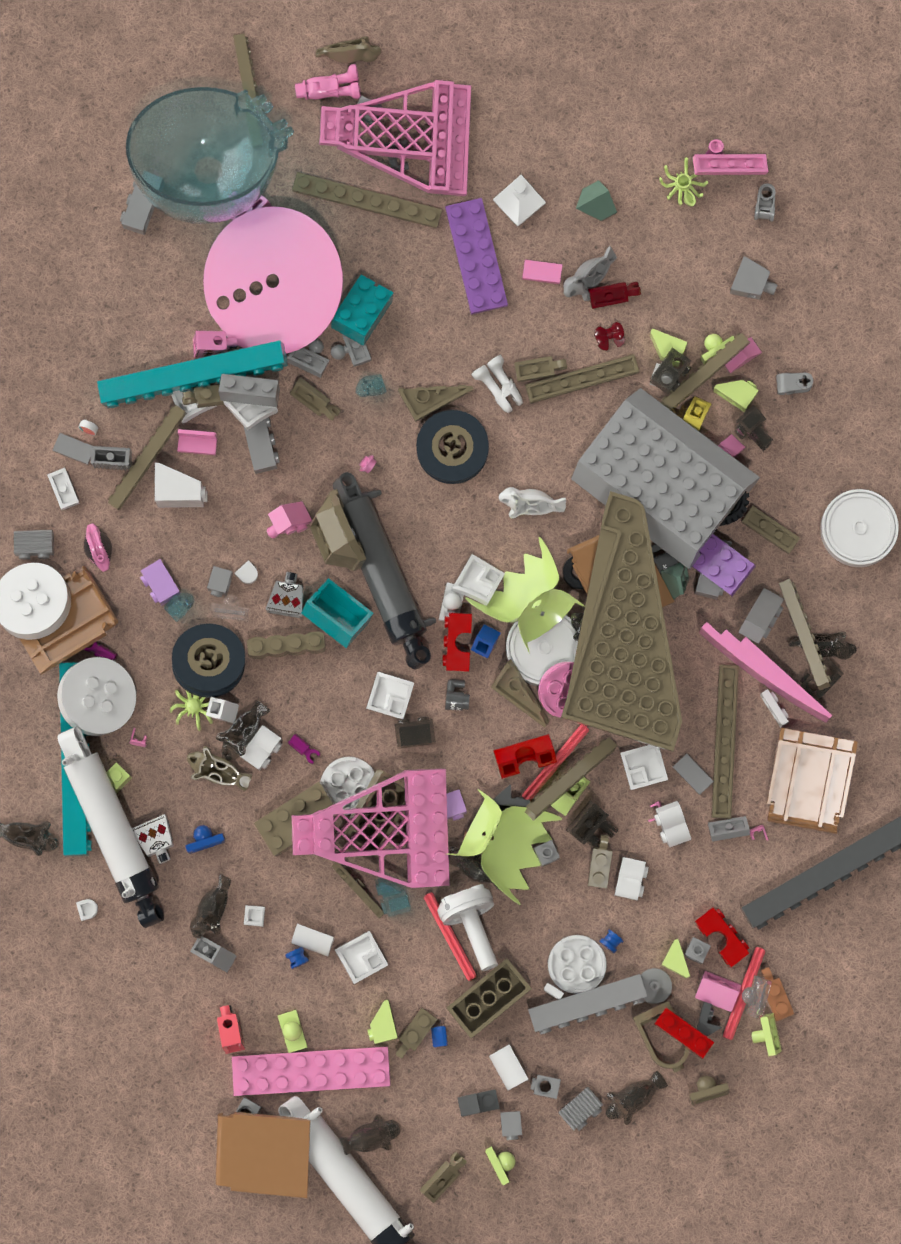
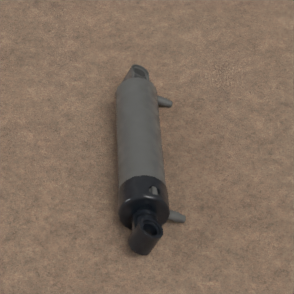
M345 472L334 481L333 489H337L344 505L343 511L356 541L360 542L366 556V561L361 567L362 573L382 617L383 625L393 645L402 644L407 653V665L411 669H419L431 659V653L427 647L423 646L420 636L427 631L426 627L436 623V619L434 617L422 619L371 502V499L382 494L381 490L361 493L355 477L351 473Z

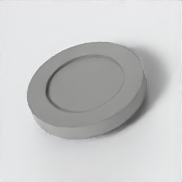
M652 968L641 974L647 994L644 1001L657 1004L669 997L672 991V982L666 972Z

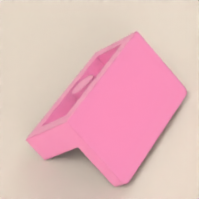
M178 429V452L216 455L218 437L215 432Z
M704 971L695 998L731 1012L739 995L741 985Z

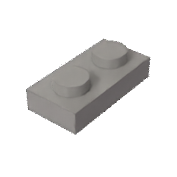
M746 816L708 823L712 842L750 835Z

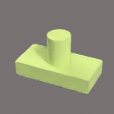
M774 1013L766 1014L760 1018L763 1030L753 1031L752 1041L754 1043L766 1042L768 1056H773L782 1052Z

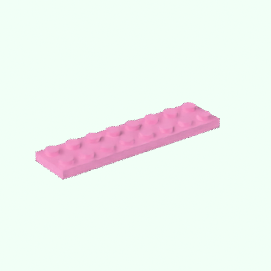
M388 1047L232 1057L234 1096L390 1086Z

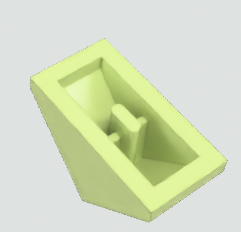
M676 939L673 941L661 966L684 978H688L690 974L679 940Z

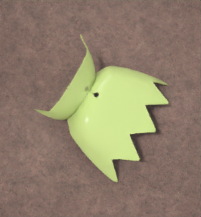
M539 537L542 558L524 554L525 574L506 571L503 576L504 592L495 590L487 606L467 597L465 598L477 609L495 619L508 623L518 621L519 631L528 652L527 642L537 639L552 629L565 617L575 603L585 607V605L570 594L556 589L559 582L557 567L541 537Z
M478 789L485 799L463 840L458 854L450 853L447 855L474 856L482 853L481 866L483 871L504 894L521 905L510 891V889H529L519 869L540 866L541 864L532 848V844L552 840L541 822L562 820V818L544 811L533 821L525 813L527 808L511 806L501 811L493 799Z

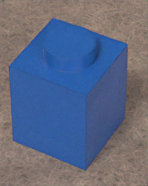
M484 624L476 636L471 651L488 659L496 646L501 632Z

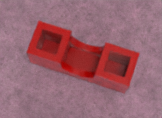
M449 613V616H445V628H448V636H444V647H447V655H443V666H446V671L469 672L470 652L460 651L456 646V638L461 633H471L472 614Z
M549 734L493 750L502 779L520 774L519 766L526 761L536 762L539 768L557 763Z
M712 907L694 923L705 937L714 932L724 935L726 946L718 954L728 967L732 968L749 954V946L743 939L739 940L735 935L737 931L731 924L727 925L723 920L725 916L720 909L715 910Z
M668 1008L663 1010L654 1023L655 1026L678 1040L701 1059L705 1057L714 1044L711 1039Z

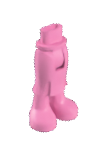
M351 64L348 71L344 74L313 77L306 81L303 80V83L295 84L297 99L317 100L328 97L339 98V96H351L354 99H360L361 93L356 64ZM352 83L344 87L339 86V84Z

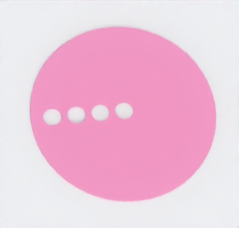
M284 207L254 209L230 222L214 241L204 269V294L211 316L222 331L226 332L228 338H237L238 346L248 348L280 340L284 344L286 354L291 353L316 340L333 320L341 300L343 288V271L340 257L326 231L309 216ZM270 274H275L279 278V284L275 288H270L266 283L267 277ZM254 281L262 284L263 290L259 295H253L250 291V285ZM239 288L246 292V299L240 303L235 301L233 297L235 290ZM220 296H227L229 298L230 305L225 310L220 309L217 305V300Z

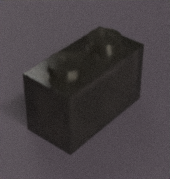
M420 717L414 722H410V719L399 720L398 724H394L398 749L436 744L433 719L429 720V717Z

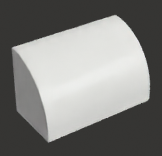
M297 924L291 943L329 956L335 938Z
M510 1045L489 1056L507 1090L528 1080Z

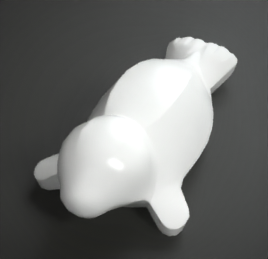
M509 487L499 494V500L511 508L510 518H516L523 514L543 515L553 511L564 512L566 508V498L554 500L546 493L536 489L518 490L514 487Z

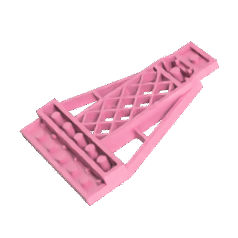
M435 80L432 83L357 105H349L342 108L322 106L319 145L337 146V149L427 193L466 196L471 86L454 84L452 81ZM432 89V112L407 110L408 95ZM403 97V110L370 107ZM366 115H369L374 121L369 127L361 120ZM384 117H388L393 123L387 129L380 122ZM403 118H406L411 124L406 130L399 124ZM421 120H425L430 126L425 132L417 125ZM360 124L363 127L364 131L358 135V127ZM376 124L383 131L378 137L370 130ZM394 126L402 133L396 139L389 132ZM413 127L420 134L415 140L407 133ZM430 130H431V140H430L429 137L426 135ZM366 132L373 139L368 145L360 138ZM385 134L392 141L386 147L379 140ZM403 136L411 143L405 149L398 142ZM422 137L429 144L424 150L416 143ZM376 142L380 146V148H374L370 146H372ZM393 144H395L399 148V150L389 148ZM414 146L417 151H409L408 149ZM365 155L399 158L400 172ZM406 158L429 161V186L404 175V161Z
M446 769L404 770V772L328 808L309 815H292L293 855L315 854L410 888L449 886ZM404 777L405 805L382 806V787ZM376 791L377 805L375 807L343 809L344 805ZM387 811H393L388 817H386L382 813ZM374 812L369 819L363 814ZM397 812L404 818L398 826L390 821ZM355 813L350 820L344 815ZM378 813L385 819L379 828L371 822ZM359 814L366 820L360 829L352 823ZM340 816L347 821L341 830L334 825V822ZM387 823L395 828L388 837L381 831ZM405 823L406 835L400 830ZM369 824L376 829L370 838L362 832ZM350 825L357 830L351 839L343 833ZM334 829H335L336 831H338V833L336 834L335 837H334ZM397 832L405 838L398 846L391 840ZM378 833L386 839L380 847L372 841ZM360 834L367 840L361 848L353 843ZM341 835L348 841L342 849L334 844ZM388 842L395 847L394 849H383ZM371 843L377 850L364 849ZM350 845H353L358 851H345V850H346ZM407 853L408 882L384 875L385 855ZM378 855L379 872L346 862L344 858Z

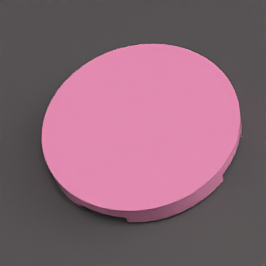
M561 662L552 666L540 680L538 688L539 700L546 711L553 716H562L574 662Z

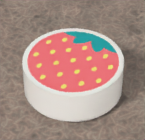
M81 420L78 426L81 431L91 435H96L98 431V426L87 420Z

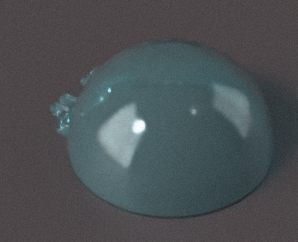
M211 87L186 88L168 93L156 99L136 116L126 138L127 162L131 175L141 193L161 212L174 219L192 224L220 223L242 214L252 207L265 193L274 176L279 152L288 148V137L293 135L294 130L291 126L287 127L288 123L285 119L272 123L265 115L274 106L271 102H266L267 98L264 94L252 99L247 90L235 93Z

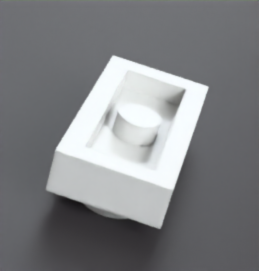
M65 468L47 475L61 510L80 504Z
M768 689L762 692L760 697L780 728L789 722L787 720L789 718L784 708L780 709L778 706V698L774 692L770 693Z

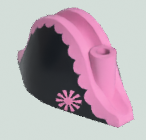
M87 525L83 547L85 555L102 572L109 570L112 554L111 541L96 525Z

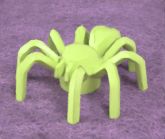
M687 157L684 161V174L680 172V175L677 173V178L668 172L667 165L664 166L667 177L675 181L665 184L662 178H659L660 184L664 187L675 186L667 196V200H670L673 194L679 190L678 204L681 206L683 204L682 191H684V203L687 206H694L696 203L694 194L698 198H702L703 193L699 194L692 184L705 187L708 181L704 183L691 181L697 175L695 173L691 176L688 175Z
M175 690L177 697L185 702V704H175L170 708V713L175 708H185L177 716L176 724L179 725L181 717L187 712L188 717L192 714L193 718L195 714L196 726L200 731L199 712L206 716L207 711L203 710L202 707H208L209 702L202 704L206 697H201L200 699L196 695L191 697V693L186 691L187 700L178 690ZM206 716L207 719H208V721H209V723L212 724V723H213L212 718Z

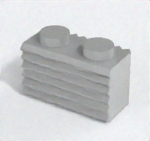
M92 446L91 464L94 468L98 469L109 468L110 470L120 469L121 471L124 469L126 471L127 469L129 470L132 464V451L130 448Z
M52 530L13 532L14 554L17 557L19 556V559H30V556L48 559L50 558L49 555H54V532Z
M587 1087L558 1113L573 1131L576 1128L580 1131L588 1124L585 1121L590 1116L594 1118L603 1111L600 1108L603 1104Z

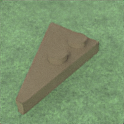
M466 385L398 389L415 422L473 391L472 386Z
M510 659L491 688L545 728L549 723L548 717L514 662Z
M338 862L332 865L335 872L378 918L385 914L362 889L365 885L358 878L354 880L351 877L350 873L352 871L346 865L341 866Z

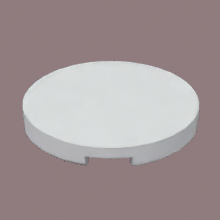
M343 757L329 764L320 782L324 784L336 804L366 790L375 772L370 765L361 759ZM360 798L344 805L343 809L355 808Z
M572 935L563 938L553 947L548 959V971L551 979L560 989L568 993L578 994L594 989L600 984L606 972V957L602 948L594 940L582 935Z

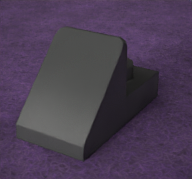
M511 785L493 799L501 811L511 806L526 807L530 803V800H526L523 797L511 798Z
M703 1002L697 1030L707 1037L722 1027L707 1023L708 1020H712L714 1009H711L712 1004Z
M496 1089L457 1098L461 1117L500 1109Z

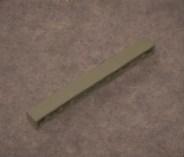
M245 33L233 35L254 149L266 147L267 138L263 134L265 132V127L261 123L263 116L259 113L261 106L257 102V99H259L258 92L255 91L257 84L256 81H253L255 74L254 70H251L253 63L252 59H249L251 52L250 48H247V44H249L248 37H245Z
M738 333L732 342L729 341L725 344L724 349H719L716 352L717 355L710 357L705 365L702 364L698 368L696 373L693 372L689 375L688 380L682 381L679 384L680 386L677 389L674 388L668 397L665 396L661 404L671 411L674 410L746 348L750 341L743 333Z
M177 405L170 409L168 417L166 416L162 421L163 424L156 429L157 433L150 438V443L143 448L141 456L139 455L136 458V463L129 468V473L122 478V483L115 488L116 492L109 497L108 503L116 509H121L187 413Z
M790 579L780 582L781 591L819 691L830 687L829 682H831L829 675H826L827 668L825 664L823 665L821 662L824 660L822 655L818 654L819 647L814 643L816 639L814 634L810 632L812 630L810 623L806 622L808 618L806 613L802 611L804 607L802 602L799 603L798 592L795 593V583L791 582Z
M610 738L603 739L598 747L595 746L591 750L592 752L590 754L587 753L582 761L579 760L574 768L571 767L566 775L562 774L559 781H554L549 789L546 788L541 796L538 795L533 803L530 802L526 806L525 813L534 821L613 753L617 745Z

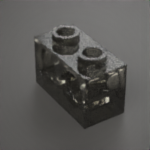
M672 347L650 378V383L668 395L671 391L675 392L681 384L679 380L682 375L686 377L691 370V360ZM680 361L683 366L677 369L673 367L672 363ZM664 376H668L671 378L672 382L669 384H665L662 382L661 378Z
M828 658L821 662L832 672L830 676L831 682H829L830 687L820 691L819 689L816 691L811 690L809 682H815L813 674L810 675L809 673L800 680L802 683L800 686L817 702L844 674Z

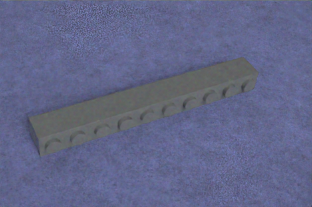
M901 816L742 907L741 911L751 928L757 927L758 930L768 925L767 920L772 917L774 920H777L785 915L783 911L786 909L794 910L801 906L800 901L805 898L810 901L818 896L817 892L824 889L827 891L834 887V882L838 879H841L843 882L852 876V871L857 869L860 872L869 867L867 863L873 859L875 863L883 859L885 852L891 850L893 853L900 849Z

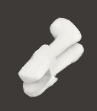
M498 355L489 361L487 366L501 383L502 390L493 380L486 365L481 366L471 375L475 380L482 381L494 395L497 404L506 413L512 411V408L505 397L510 395L518 406L523 403V400L512 378L509 380L502 368L504 359L501 355Z

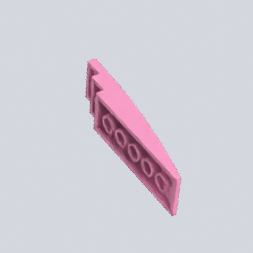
M707 622L701 627L699 633L707 641L759 682L825 723L831 718L832 715L747 637L740 642L727 629L720 634Z

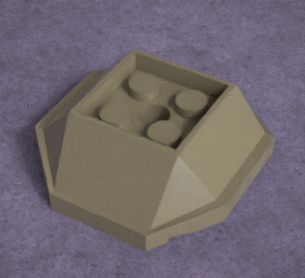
M337 489L329 492L309 527L325 564L356 571L362 567L366 561V556L360 542L356 541L343 511L344 505Z

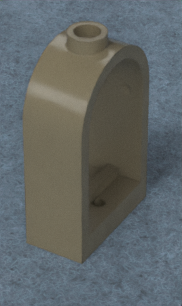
M669 1001L632 1019L652 1060L662 1068L673 1069L675 1073L685 1068L683 1063L688 1057L689 1050L684 1046L683 1057L675 1064L662 1063L656 1057L642 1028V1025L657 1019L665 1008L674 1013Z

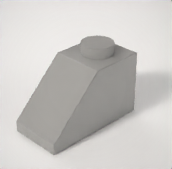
M199 935L190 951L225 972H228L236 958L235 954Z

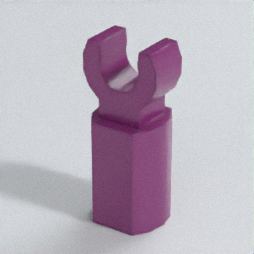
M97 642L93 643L91 648L86 647L84 649L89 653L94 652L96 657L107 658L113 661L117 657L116 653L103 645H97Z
M294 734L288 741V744L300 755H305L307 761L312 765L314 762L310 759V756L312 754H316L318 757L321 756L319 751L310 749L311 746L297 734Z

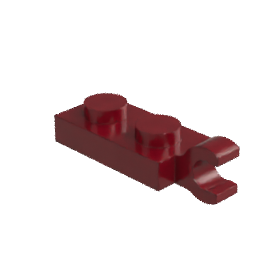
M626 282L588 289L592 309L629 302L628 297L641 295L638 282L630 283L628 286Z

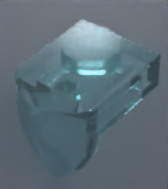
M381 374L363 377L358 382L355 394L360 397L382 395L387 392Z
M178 593L169 601L164 609L178 622L193 606L194 595Z

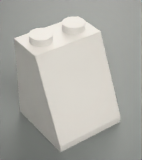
M155 463V502L158 508L204 507V502L208 501V493L201 481L163 464Z

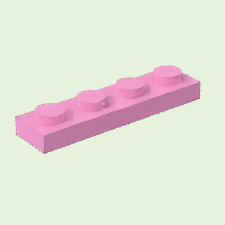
M695 154L693 156L695 175H766L768 173L766 154Z

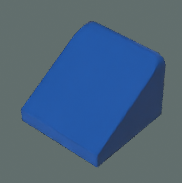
M446 1027L431 1028L433 1047L447 1046Z

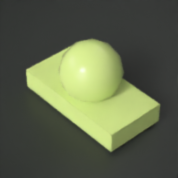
M717 334L708 335L704 341L708 352L701 356L702 363L705 365L710 357L717 355L716 352L719 349H724L727 342H732L734 336L723 342L722 338Z
M297 1010L278 1015L288 1053L308 1048Z
M492 1146L489 1147L485 1152L501 1184L505 1185L509 1183V1180L504 1171H510L514 1168L515 1157L510 1152H502L497 1157Z

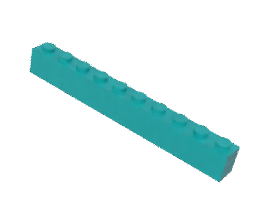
M279 340L97 381L101 404L105 407L107 406V408H115L120 403L133 404L138 399L151 400L156 395H172L173 391L187 392L196 386H210V383L214 382L220 384L221 374L245 377L246 375L254 374V376L265 374V371L268 370L273 372L281 371L283 367L288 366L284 344Z
M79 662L60 663V681L67 670ZM60 712L61 733L73 727L66 722ZM61 749L63 855L65 857L89 856V851H92V840H88V832H91L92 829L63 768L67 765L62 764L65 756Z

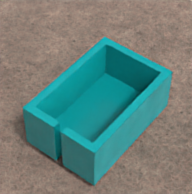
M360 275L336 311L331 328L364 346L392 304L394 292L381 285L376 287V282Z
M329 578L310 597L301 612L302 615L345 648L364 630L374 614Z

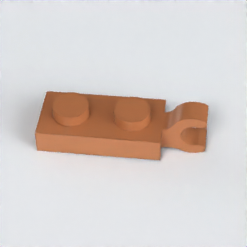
M769 967L761 970L766 982L761 985V988L772 1013H774L775 1021L777 1022L793 1015V1009L780 978L773 979Z

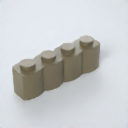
M310 632L306 635L294 633L286 637L274 635L267 639L254 637L247 640L248 655L253 659H263L267 656L283 657L287 654L298 656L306 652L319 654L326 650L325 636L322 632Z

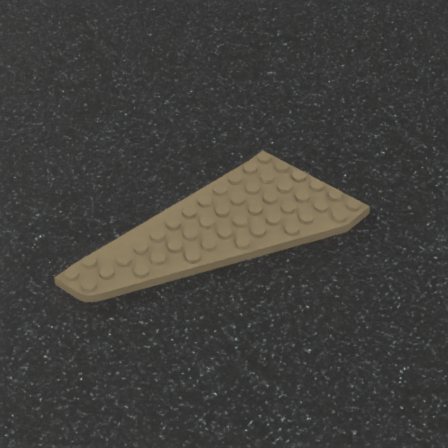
M610 491L604 510L568 695L561 718L673 752L681 728L682 717L646 513L643 505L637 499Z

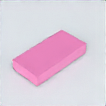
M525 260L522 279L560 284L562 264Z

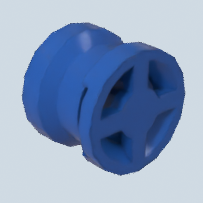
M608 929V934L605 938H601L599 942L612 953H615L617 946L624 941Z
M303 947L297 948L285 955L291 962V969L309 962V959L304 955Z

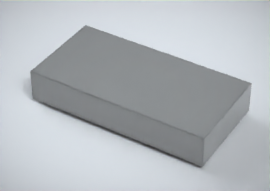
M62 433L59 434L53 452L86 465L91 460L92 445Z
M688 754L673 766V769L699 795L714 782Z

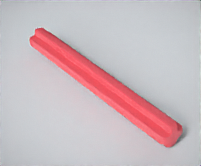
M581 724L557 752V763L547 765L522 794L524 799L531 801L589 732L587 726Z
M432 892L426 894L424 900L466 979L470 981L476 978L477 975L451 926L444 925L440 920L437 912L439 904Z
M756 947L739 995L724 1030L723 1037L732 1040L763 960L765 950L760 947Z

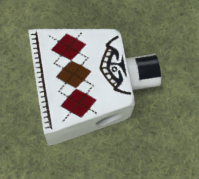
M165 814L132 828L137 841L148 857L156 854L159 864L170 860L166 849L174 845Z

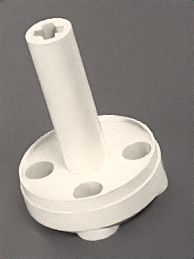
M483 884L444 897L437 912L444 925L463 923L482 971H487L498 966V963L479 916L489 911L494 906L490 890L484 888Z

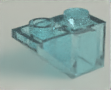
M382 878L378 879L379 884L375 886L378 896L382 895L384 903H381L384 915L388 914L390 918L411 912L406 891Z

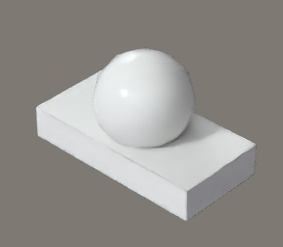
M452 583L446 584L439 621L445 622V616H449V613H460L464 595L451 591L454 585Z

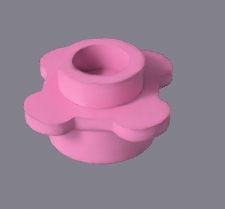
M373 455L365 456L360 463L361 472L369 473L377 462L373 459Z

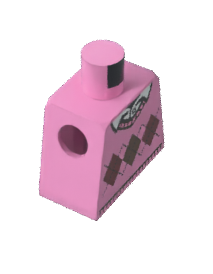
M196 331L193 338L194 358L226 353L227 349H237V338H226L225 331Z

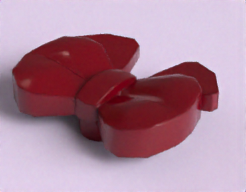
M614 322L607 329L601 326L595 329L594 336L601 350L607 351L609 349V339H613L617 347H621L625 342V338H623L624 328L621 323Z

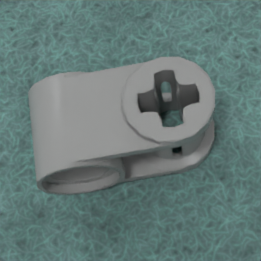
M763 184L759 188L754 220H758V218L769 219L771 222L774 220L776 192L771 184ZM767 190L771 193V197L765 198L761 192Z
M782 373L776 375L778 395L805 393L810 391L813 385V377L809 373ZM802 379H806V382H809L807 386H803V383H801Z

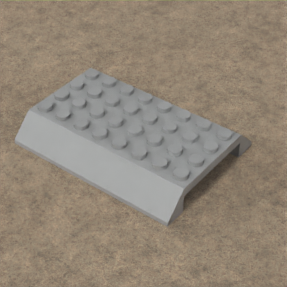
M640 388L625 399L579 459L571 479L604 505L607 503L610 491L637 499L645 509L650 540L690 570L701 556L699 551L745 491L749 493L760 477Z

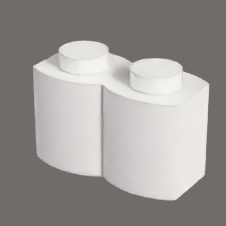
M262 725L240 757L259 771L262 768L266 769L271 762L269 758L272 753H277L283 744L280 743L282 738Z
M678 801L655 809L657 814L654 815L657 826L661 825L663 832H660L663 843H667L669 847L691 840Z
M622 858L614 896L636 901L638 897L643 896L644 886L641 885L642 878L647 877L648 867L645 866L646 862Z

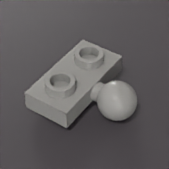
M343 334L346 346L335 345L331 349L332 357L337 360L344 358L345 354L349 353L353 367L371 361L366 343L363 346Z
M316 339L309 344V350L301 348L291 352L287 358V363L321 378L329 364V359L318 355L323 351L324 345L320 340Z

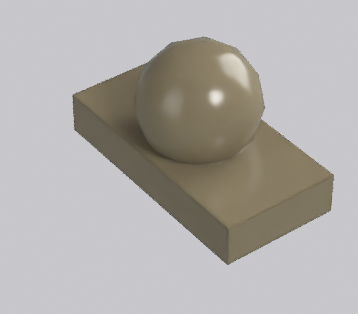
M702 1076L697 1081V1089L699 1091L689 1094L691 1105H696L728 1095L729 1087L727 1083L716 1086V1082L711 1076Z

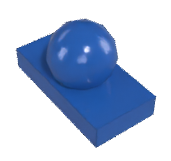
M200 825L196 827L193 833L196 842L185 846L187 852L192 854L225 843V837L222 833L212 836V831L208 826Z

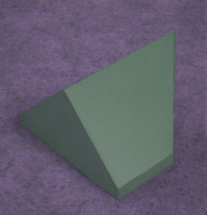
M599 180L582 189L576 209L600 221L617 213L608 189Z
M677 563L662 570V578L672 598L675 599L679 595L684 594L689 581L688 568L681 563Z

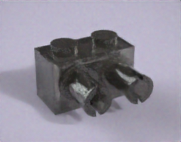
M754 405L736 420L734 426L736 430L734 432L741 440L743 438L746 441L749 439L753 440L763 452L773 441L763 429L766 418Z
M589 801L567 827L566 831L583 845L588 843L593 848L599 847L597 843L600 844V838L594 834L598 828L609 835L610 838L615 834L609 829L617 833L619 828L606 819L609 815L594 802Z

